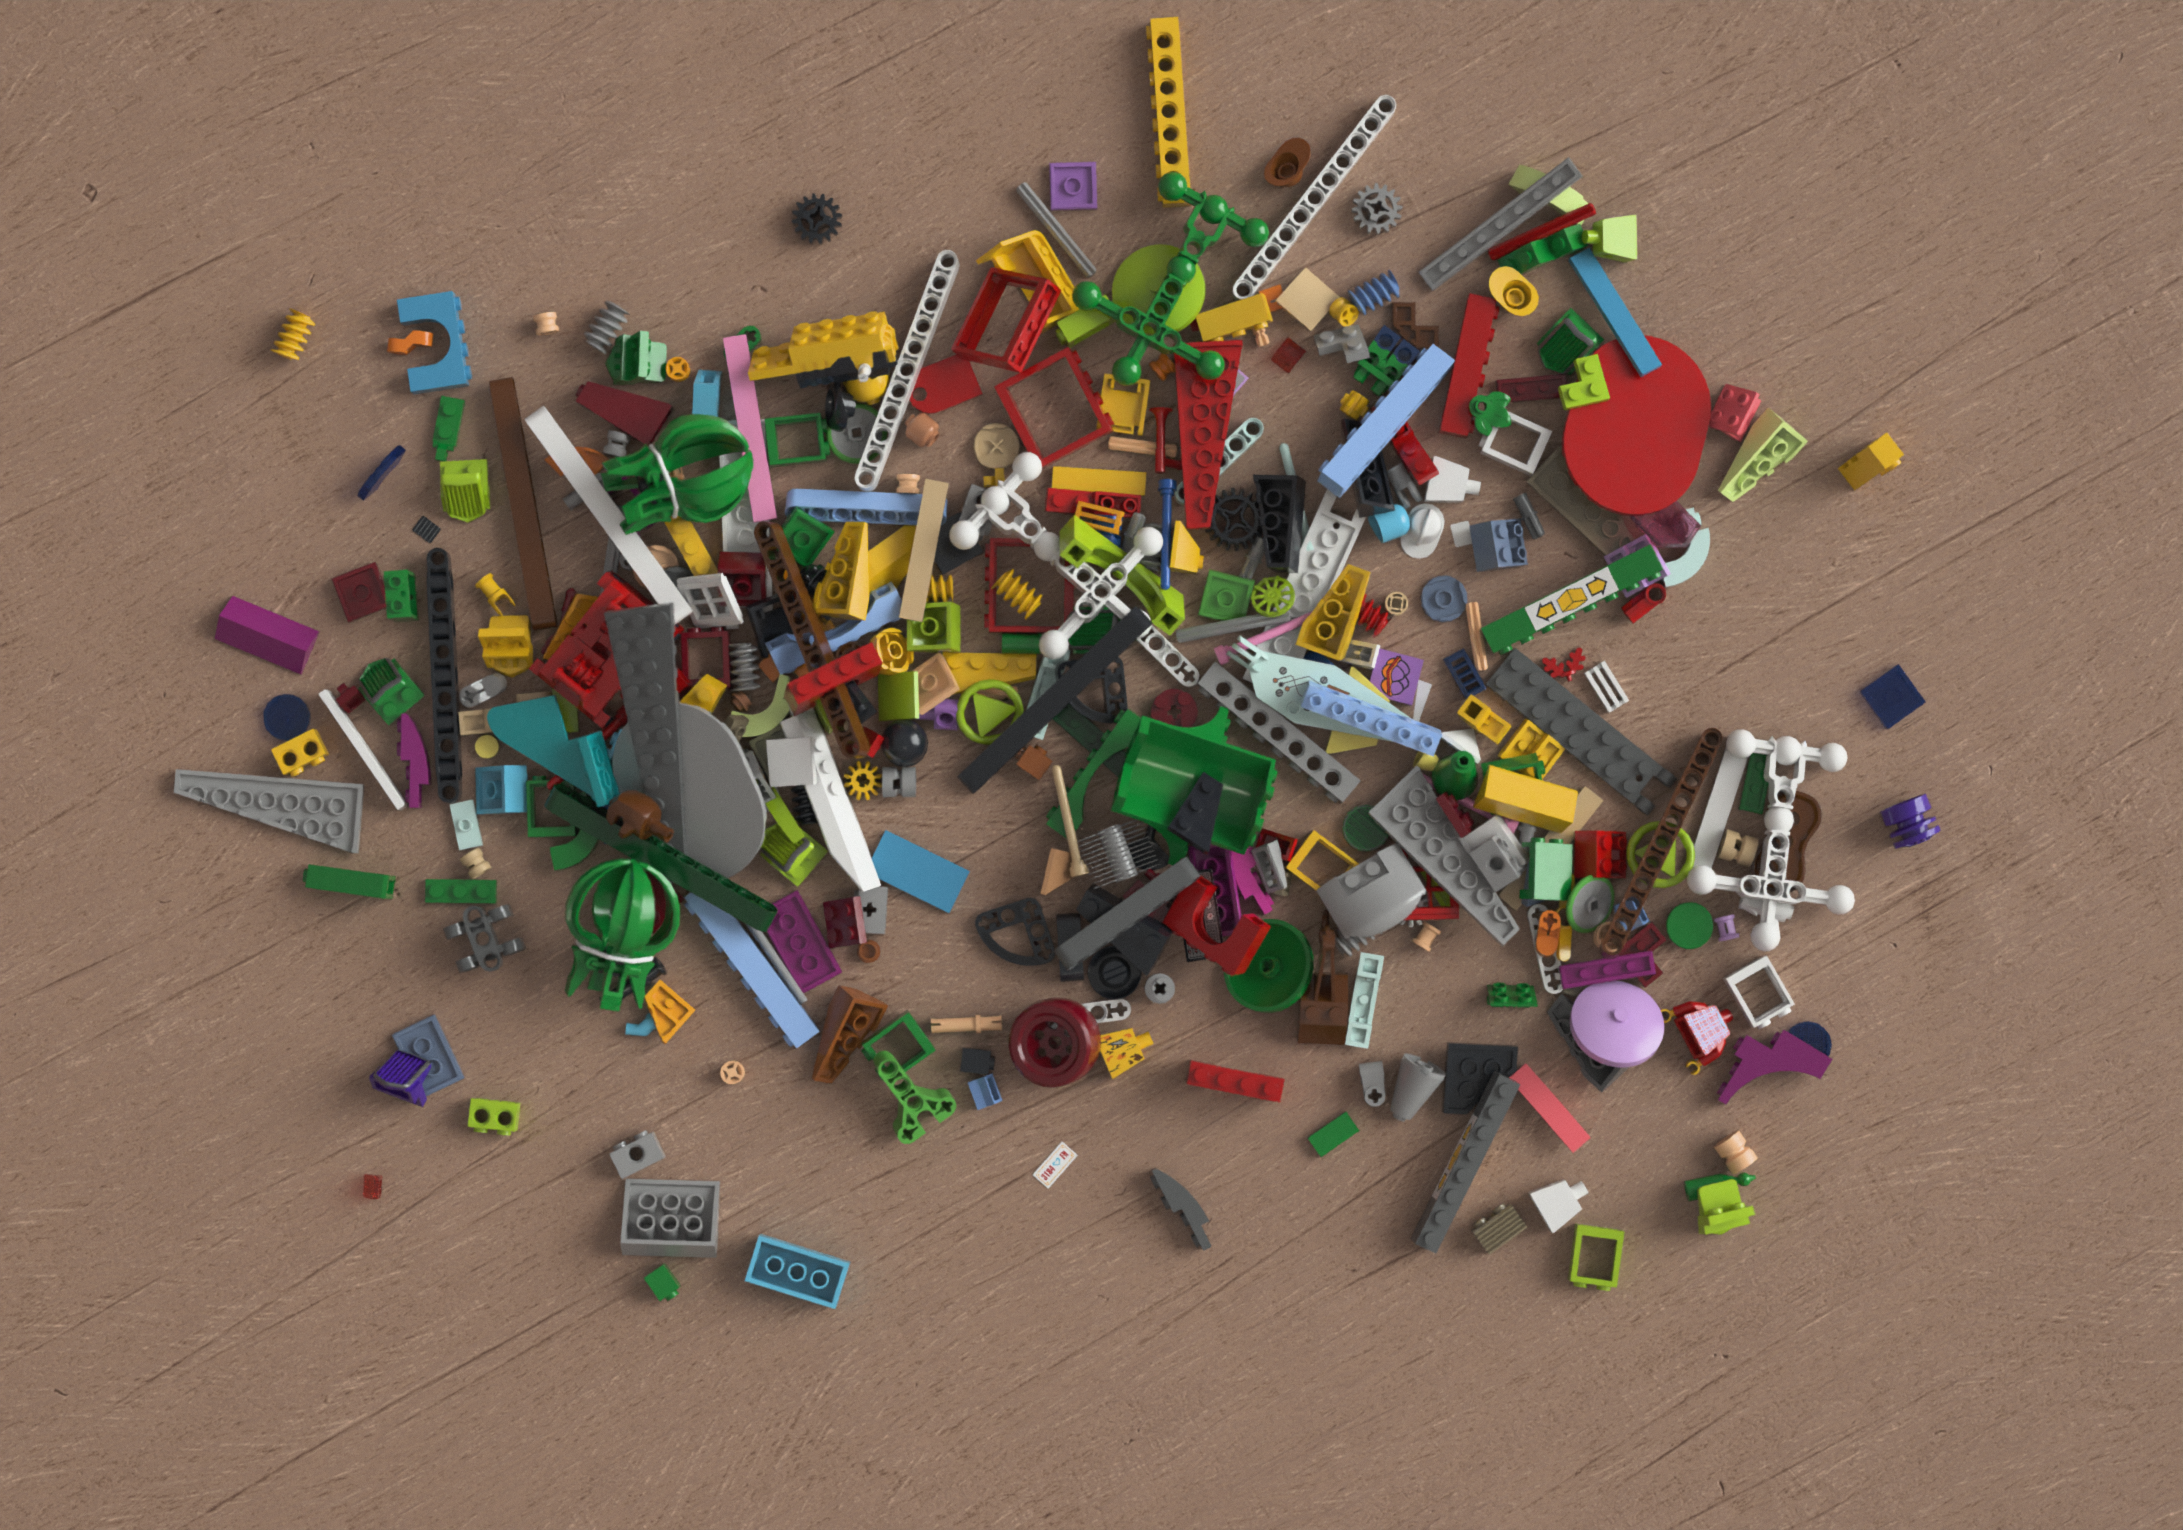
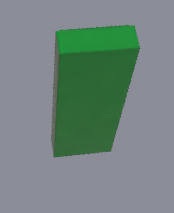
M1752 753L1749 756L1738 810L1763 814L1769 785L1764 779L1767 755Z

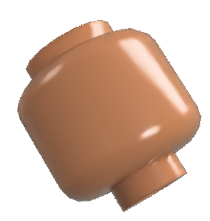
M920 413L917 416L912 414L905 422V426H907L905 435L920 448L932 446L940 435L938 423L926 413Z

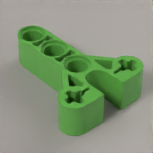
M880 1051L874 1056L873 1064L898 1099L897 1118L893 1122V1130L900 1142L910 1144L926 1133L917 1119L920 1112L930 1111L939 1123L955 1112L956 1102L950 1091L945 1088L933 1090L916 1086L889 1051ZM885 1062H891L888 1067L882 1068ZM903 1079L901 1084L894 1085L897 1080ZM916 1096L913 1101L907 1102L910 1097Z

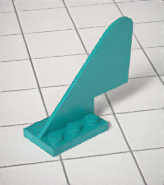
M556 695L496 706L488 712V724L497 738L589 794L593 801L596 802L597 807L609 804L611 799L620 794L602 730L569 740Z

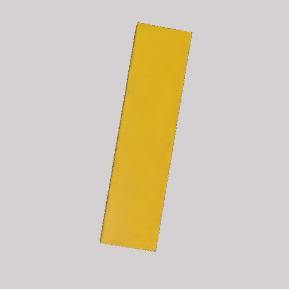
M1053 466L1052 488L1145 496L1147 472Z

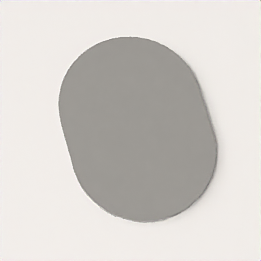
M679 702L683 766L681 777L682 784H684V793L682 795L683 806H685L684 828L686 829L687 855L722 876L729 878L744 869L753 860L762 846L765 837V821L767 820L764 799L738 740L726 724L721 723L711 715V712L704 708ZM627 723L620 732L615 744L613 773L620 793L627 790H636L644 793L629 723Z

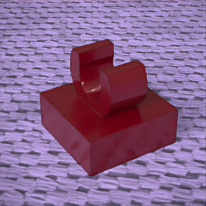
M342 683L336 688L341 694L336 701L348 714L366 701L360 690L354 685L349 688L345 683Z

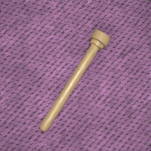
M1054 765L1052 773L1072 859L1071 867L1069 868L1070 876L1089 874V870L1084 860H1081L1062 770L1059 765Z

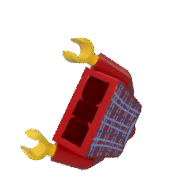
M1688 1001L1674 1006L1672 1010H1660L1661 1013L1663 1011L1669 1013V1019L1664 1020V1023L1669 1022L1674 1016L1677 1017L1674 1019V1022L1694 1058L1688 1060L1685 1067H1688L1690 1064L1697 1065L1696 1070L1692 1071L1691 1075L1698 1074L1702 1065L1706 1066L1721 1056L1726 1045V1038L1730 1035V1030L1726 1024L1733 1020V1015L1729 1009L1719 1012L1715 1005L1708 1007L1704 1002Z

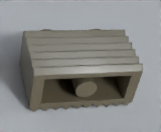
M1510 1203L1498 1205L1492 1210L1494 1214L1486 1219L1484 1216L1473 1224L1475 1228L1471 1230L1489 1255L1528 1228Z

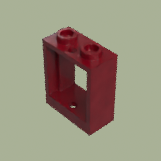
M711 627L710 632H701V628H687V633H681L682 673L691 684L695 686L701 679H690L689 639L722 638L724 678L716 679L728 685L726 689L732 688L730 682L732 681V675H730L732 666L730 665L731 656H729L731 652V647H729V644H731L730 632L724 631V627Z

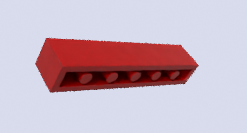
M1471 293L1467 297L1439 433L1467 438L1468 433L1473 434L1475 424L1469 411V403L1473 397L1477 396L1478 387L1482 388L1484 384L1485 374H1481L1483 365L1488 364L1490 352L1486 351L1488 342L1492 343L1495 332L1491 325L1493 319L1497 320L1500 306H1496L1497 300L1494 298Z

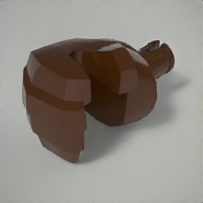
M627 790L610 800L606 819L610 825H614L621 817L623 818L624 824L618 832V836L621 839H625L633 834L641 840H645L654 834L667 843L671 840L674 833L672 828L660 822L662 812L658 804L644 793L636 790Z

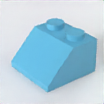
M527 765L475 768L476 814L527 812Z

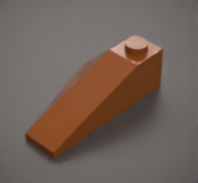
M838 985L828 1007L812 1079L832 1084L849 1063V1056L856 1048L860 1049L862 1047V1040L870 1031L874 1032L877 1029L888 1005L858 989Z

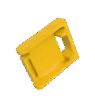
M1104 373L1101 392L1104 404L1101 407L1105 413L1109 412L1114 422V425H1112L1113 432L1133 435L1134 426L1139 427L1137 431L1138 436L1143 435L1151 380L1139 379L1135 383L1138 384L1137 393L1114 390L1115 379L1113 375ZM1097 419L1096 429H1099L1102 426Z

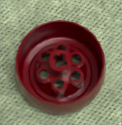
M1051 997L1038 1000L1029 1005L1017 1016L1009 1034V1052L1016 1069L1024 1078L1042 1087L1057 1088L1080 1080L1092 1069L1101 1049V1034L1094 1016L1086 1007L1077 1001L1067 998ZM1050 1021L1057 1024L1056 1029L1051 1028ZM1038 1030L1043 1031V1039L1037 1037L1036 1033ZM1055 1037H1059L1061 1039L1060 1045L1056 1043L1058 1042V1040L1055 1041ZM1070 1045H1072L1071 1054L1068 1052ZM1040 1048H1044L1046 1050L1045 1056H1041L1039 1054ZM1055 1055L1061 1057L1062 1061L1060 1064L1054 1061Z

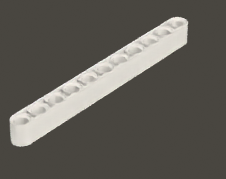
M1383 95L1375 101L1233 286L1232 295L1236 301L1254 296L1395 112L1396 102L1393 97ZM1383 102L1388 103L1391 106V111L1387 113L1382 112L1379 109V104ZM1367 121H1374L1377 129L1369 131L1365 128V123ZM1353 139H1359L1363 143V147L1361 149H1354L1350 142ZM1344 157L1348 160L1349 165L1341 168L1337 165L1336 160ZM1324 176H1331L1335 183L1332 186H1326L1323 184L1322 178ZM1316 194L1320 197V202L1316 205L1311 204L1308 201V196ZM1298 212L1303 213L1306 216V221L1303 223L1296 222L1293 217L1294 214ZM1289 231L1292 239L1290 241H1283L1280 239L1279 233ZM1274 249L1278 257L1270 260L1265 256V251ZM1259 267L1263 270L1264 275L1261 278H1255L1251 275V270ZM1239 286H1246L1249 289V294L1241 297L1237 294L1236 289Z
M944 250L937 256L898 359V364L895 367L855 473V482L860 490L864 492H871L878 485L959 270L957 255L951 250ZM946 258L954 260L953 265L948 268L942 266V262ZM937 280L946 281V285L942 289L934 288V284ZM931 301L938 303L937 308L933 311L926 309L927 303ZM921 323H928L930 325L928 331L923 333L918 331V326ZM915 344L922 347L918 354H911L909 352L911 346ZM906 366L913 368V372L909 376L901 374L902 369ZM897 388L905 389V394L900 398L893 396V392ZM888 410H896L897 415L891 420L885 418V413ZM881 431L889 433L885 441L877 440V435ZM872 453L880 454V460L877 463L869 462V456ZM871 475V483L862 485L860 483L862 476Z
M544 405L525 418L526 423L657 603L673 602L675 625L693 612L692 608L637 532L625 535L619 525L625 519V516Z

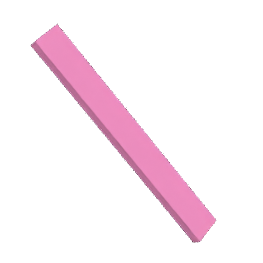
M747 335L723 338L737 426L738 430L746 438L749 445L748 450H751L754 459L751 479L748 485L753 522L777 519L756 388L754 380L750 381L748 376L751 359Z

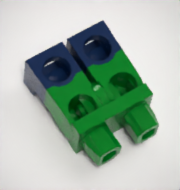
M1383 325L1368 347L1370 358L1359 360L1357 363L1358 367L1352 377L1361 384L1365 382L1369 375L1377 381L1370 391L1378 397H1381L1396 380H1399L1405 369L1420 353L1418 349L1403 339L1390 358L1387 357L1401 337L1385 325Z

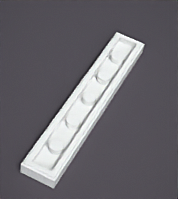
M326 689L320 692L319 696L397 810L401 811L406 808L408 803L405 802V799L343 708L337 703L332 692Z
M1727 746L1725 747L1694 842L1695 862L1693 867L1705 865L1712 868L1748 757L1745 759L1733 757L1728 752Z

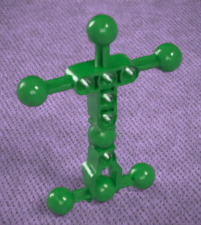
M1168 172L1160 178L1158 183L1160 195L1169 201L1182 199L1194 206L1183 227L1186 236L1180 251L1168 262L1166 268L1167 275L1164 277L1165 281L1158 288L1147 311L1143 313L1131 306L1125 308L1118 306L1102 297L1099 287L1090 281L1078 283L1072 292V300L1079 309L1085 311L1099 310L1115 319L1116 325L1120 330L1136 338L1128 355L1117 359L1112 367V375L1115 381L1124 386H1131L1140 379L1141 366L1139 362L1148 346L1163 354L1175 353L1196 365L1197 373L1204 379L1213 380L1221 376L1225 363L1223 357L1218 352L1212 350L1200 352L1182 342L1180 334L1165 325L1183 288L1195 277V265L1199 261L1198 258L1203 254L1207 246H1213L1219 240L1226 225L1240 232L1242 241L1250 247L1262 246L1269 237V228L1262 219L1250 218L1246 220L1234 213V207L1228 208L1227 202L1221 196H1207L1205 191L1198 193L1187 187L1186 179L1177 172ZM1199 213L1206 223L1218 224L1212 236H1205L1203 231H1196V227L1193 226ZM1187 245L1195 246L1197 254H1190L1187 251ZM1165 286H1173L1176 291L1175 295H1169L1165 291ZM1154 306H1162L1165 310V314H1156L1154 311ZM1123 314L1131 315L1133 323H1125ZM1145 325L1153 328L1154 334L1152 336L1144 333L1143 327ZM1164 337L1172 338L1174 347L1166 346Z

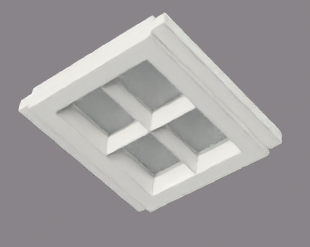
M723 573L682 577L676 580L679 592L693 610L690 617L697 628L737 625L744 622L743 614Z

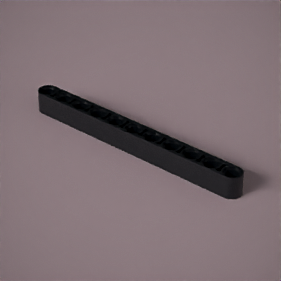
M1135 606L966 767L957 778L972 794L978 791L1144 633L1153 622L1138 606Z

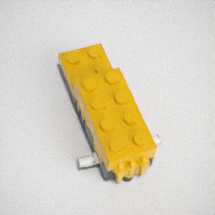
M872 311L860 316L848 315L836 320L824 319L811 324L801 323L794 326L790 343H783L775 347L762 346L754 350L748 369V376L750 381L796 374L800 389L807 388L810 385L814 387L819 384L826 385L830 384V382L838 383L857 379L860 382H866L869 377L888 375L890 369L898 364L896 357L898 345L895 338V330L888 324L885 311L878 313Z

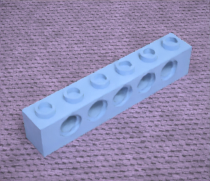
M1308 681L1301 699L1302 708L1433 757L1442 736L1441 730L1312 681Z

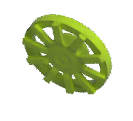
M1280 576L1263 578L1254 586L1251 594V602L1254 609L1265 617L1283 615L1292 607L1295 600L1293 586L1288 580ZM1270 582H1274L1273 587H1270ZM1278 582L1283 583L1279 588H1277ZM1265 584H1266V586H1267V589H1266V590L1263 589V588H1261V587L1264 586ZM1286 586L1290 589V591L1281 592ZM1258 591L1264 593L1263 595H1256ZM1290 595L1289 601L1284 599L1283 596ZM1264 599L1258 605H1256L1255 600ZM1282 602L1287 604L1282 609H1280L1279 605ZM1264 604L1267 605L1266 611L1260 609ZM1276 607L1277 611L1270 612V608Z

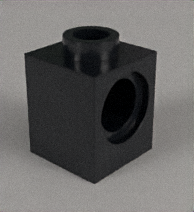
M963 1047L960 1072L988 1075L989 1070H994L995 1056H991V1050Z

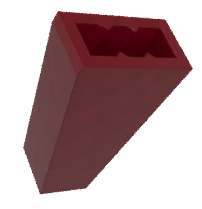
M589 381L586 385L582 384L575 394L578 397L576 402L642 444H647L648 447L653 443L674 409L672 405L666 402Z

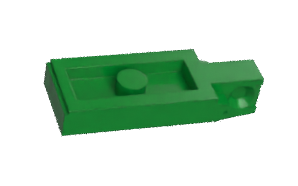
M441 396L432 440V447L437 448L435 456L437 461H447L448 451L454 452V448L457 447L465 400Z

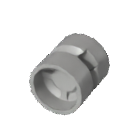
M883 767V797H896L898 794H901L902 797H916V767H903L901 771H898L896 767ZM894 779H900V786L894 785Z

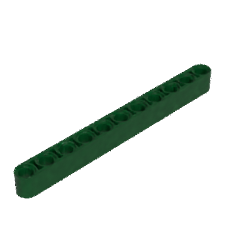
M554 784L544 804L548 811L628 857L636 859L637 862L640 861L651 865L670 881L761 932L768 931L778 912V909L773 904L653 835L645 840H641L633 834L625 839H621L618 836V832L624 824L623 818H620L616 824L610 825L606 819L607 809L602 806L597 807L595 802L565 785Z

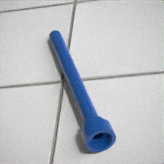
M1161 479L1158 481V491L1160 496H1162L1163 537L1160 586L1163 590H1168L1170 587L1172 497L1174 492L1177 491V481Z

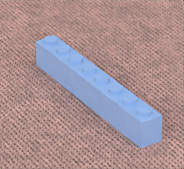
M1432 344L1428 350L1424 348L1416 358V364L1414 366L1410 364L1402 374L1404 376L1400 382L1396 380L1388 390L1390 392L1388 396H1382L1374 406L1376 408L1374 412H1368L1360 422L1362 424L1359 429L1354 428L1346 438L1348 440L1345 445L1340 444L1332 454L1334 456L1330 462L1326 460L1319 468L1320 476L1318 482L1340 498L1451 371L1455 360L1436 345Z
M693 893L685 896L684 898L687 901L684 904L692 915L695 913L701 920L698 924L706 934L709 932L715 938L712 943L720 953L724 951L729 957L726 960L734 972L738 970L743 978L740 980L748 991L753 989L756 993L755 1001L762 1010L766 1007L771 1015L768 1018L776 1028L780 1026L785 1032L782 1037L790 1047L794 1045L797 1049L819 1033V1028L802 1005L798 1003L790 989L738 919Z

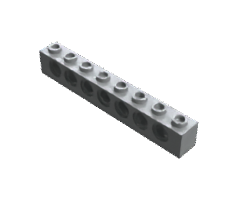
M1216 661L1197 683L1200 687L1198 691L1207 699L1212 696L1218 701L1216 705L1218 708L1221 706L1229 709L1236 716L1234 720L1244 729L1247 726L1254 731L1253 736L1262 744L1265 741L1272 746L1271 751L1279 758L1285 756L1290 760L1289 766L1299 774L1301 771L1309 776L1307 781L1317 789L1319 786L1323 787L1327 791L1325 795L1334 803L1337 801L1343 803L1361 781L1272 707L1257 698L1255 693ZM1225 683L1228 685L1229 693L1226 696H1220L1216 692L1218 684ZM1238 698L1245 699L1247 701V709L1244 711L1237 710L1234 706L1235 700ZM1262 713L1266 719L1265 724L1262 726L1255 725L1252 720L1253 715ZM1273 728H1280L1283 731L1284 736L1282 740L1275 741L1272 739L1270 733ZM1291 743L1301 745L1302 752L1300 755L1294 756L1289 752V745ZM1314 757L1319 760L1320 767L1318 770L1313 771L1308 768L1307 761L1309 758ZM1333 772L1338 776L1336 785L1331 786L1326 783L1325 776L1327 773Z

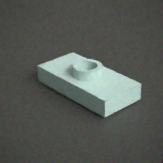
M474 800L449 804L459 850L483 846Z

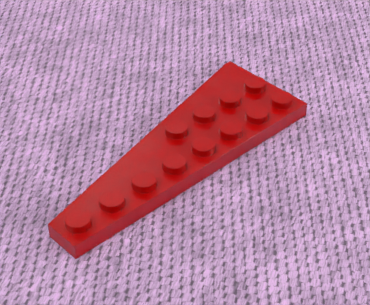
M1242 340L1186 343L1200 352L1212 350L1218 352L1223 357L1225 363L1224 371L1220 377L1213 380L1202 378L1197 373L1195 364L1173 353L1186 530L1209 529L1211 526L1243 346Z

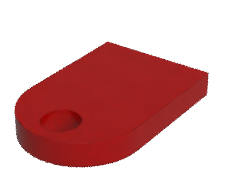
M956 354L921 368L910 397V402L922 413L936 414L979 397L983 393L970 361L964 360ZM918 388L924 389L927 393L923 401H917L913 397L914 391Z

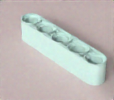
M1249 418L1225 440L1223 458L1226 463L1220 468L1219 477L1262 436L1264 427L1259 419ZM1249 424H1256L1259 427V433L1250 435L1246 431V427ZM1232 440H1239L1242 443V449L1240 451H1233L1229 443ZM1183 481L1177 486V491L1174 494L1175 500L1180 505H1184V500L1178 494L1179 490L1183 488Z

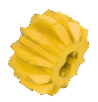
M858 761L857 771L852 766L848 767L853 772L852 776L844 774V778L851 779V782L845 783L844 787L853 786L848 794L852 796L858 791L857 800H861L862 793H865L866 800H870V791L875 796L878 795V792L873 789L874 786L882 788V783L876 782L877 779L882 778V774L874 776L873 774L879 769L877 766H874L869 771V761L865 763L864 769H862L861 762ZM862 774H866V778L870 780L868 785L865 784V787H860V783L857 781L859 776L862 778Z

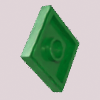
M796 506L781 526L795 561L803 567L815 561L835 533L832 528Z

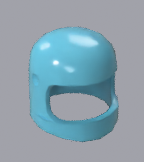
M1394 504V511L1367 517L1369 525L1381 543L1394 540L1408 533L1410 520L1406 510L1401 505Z

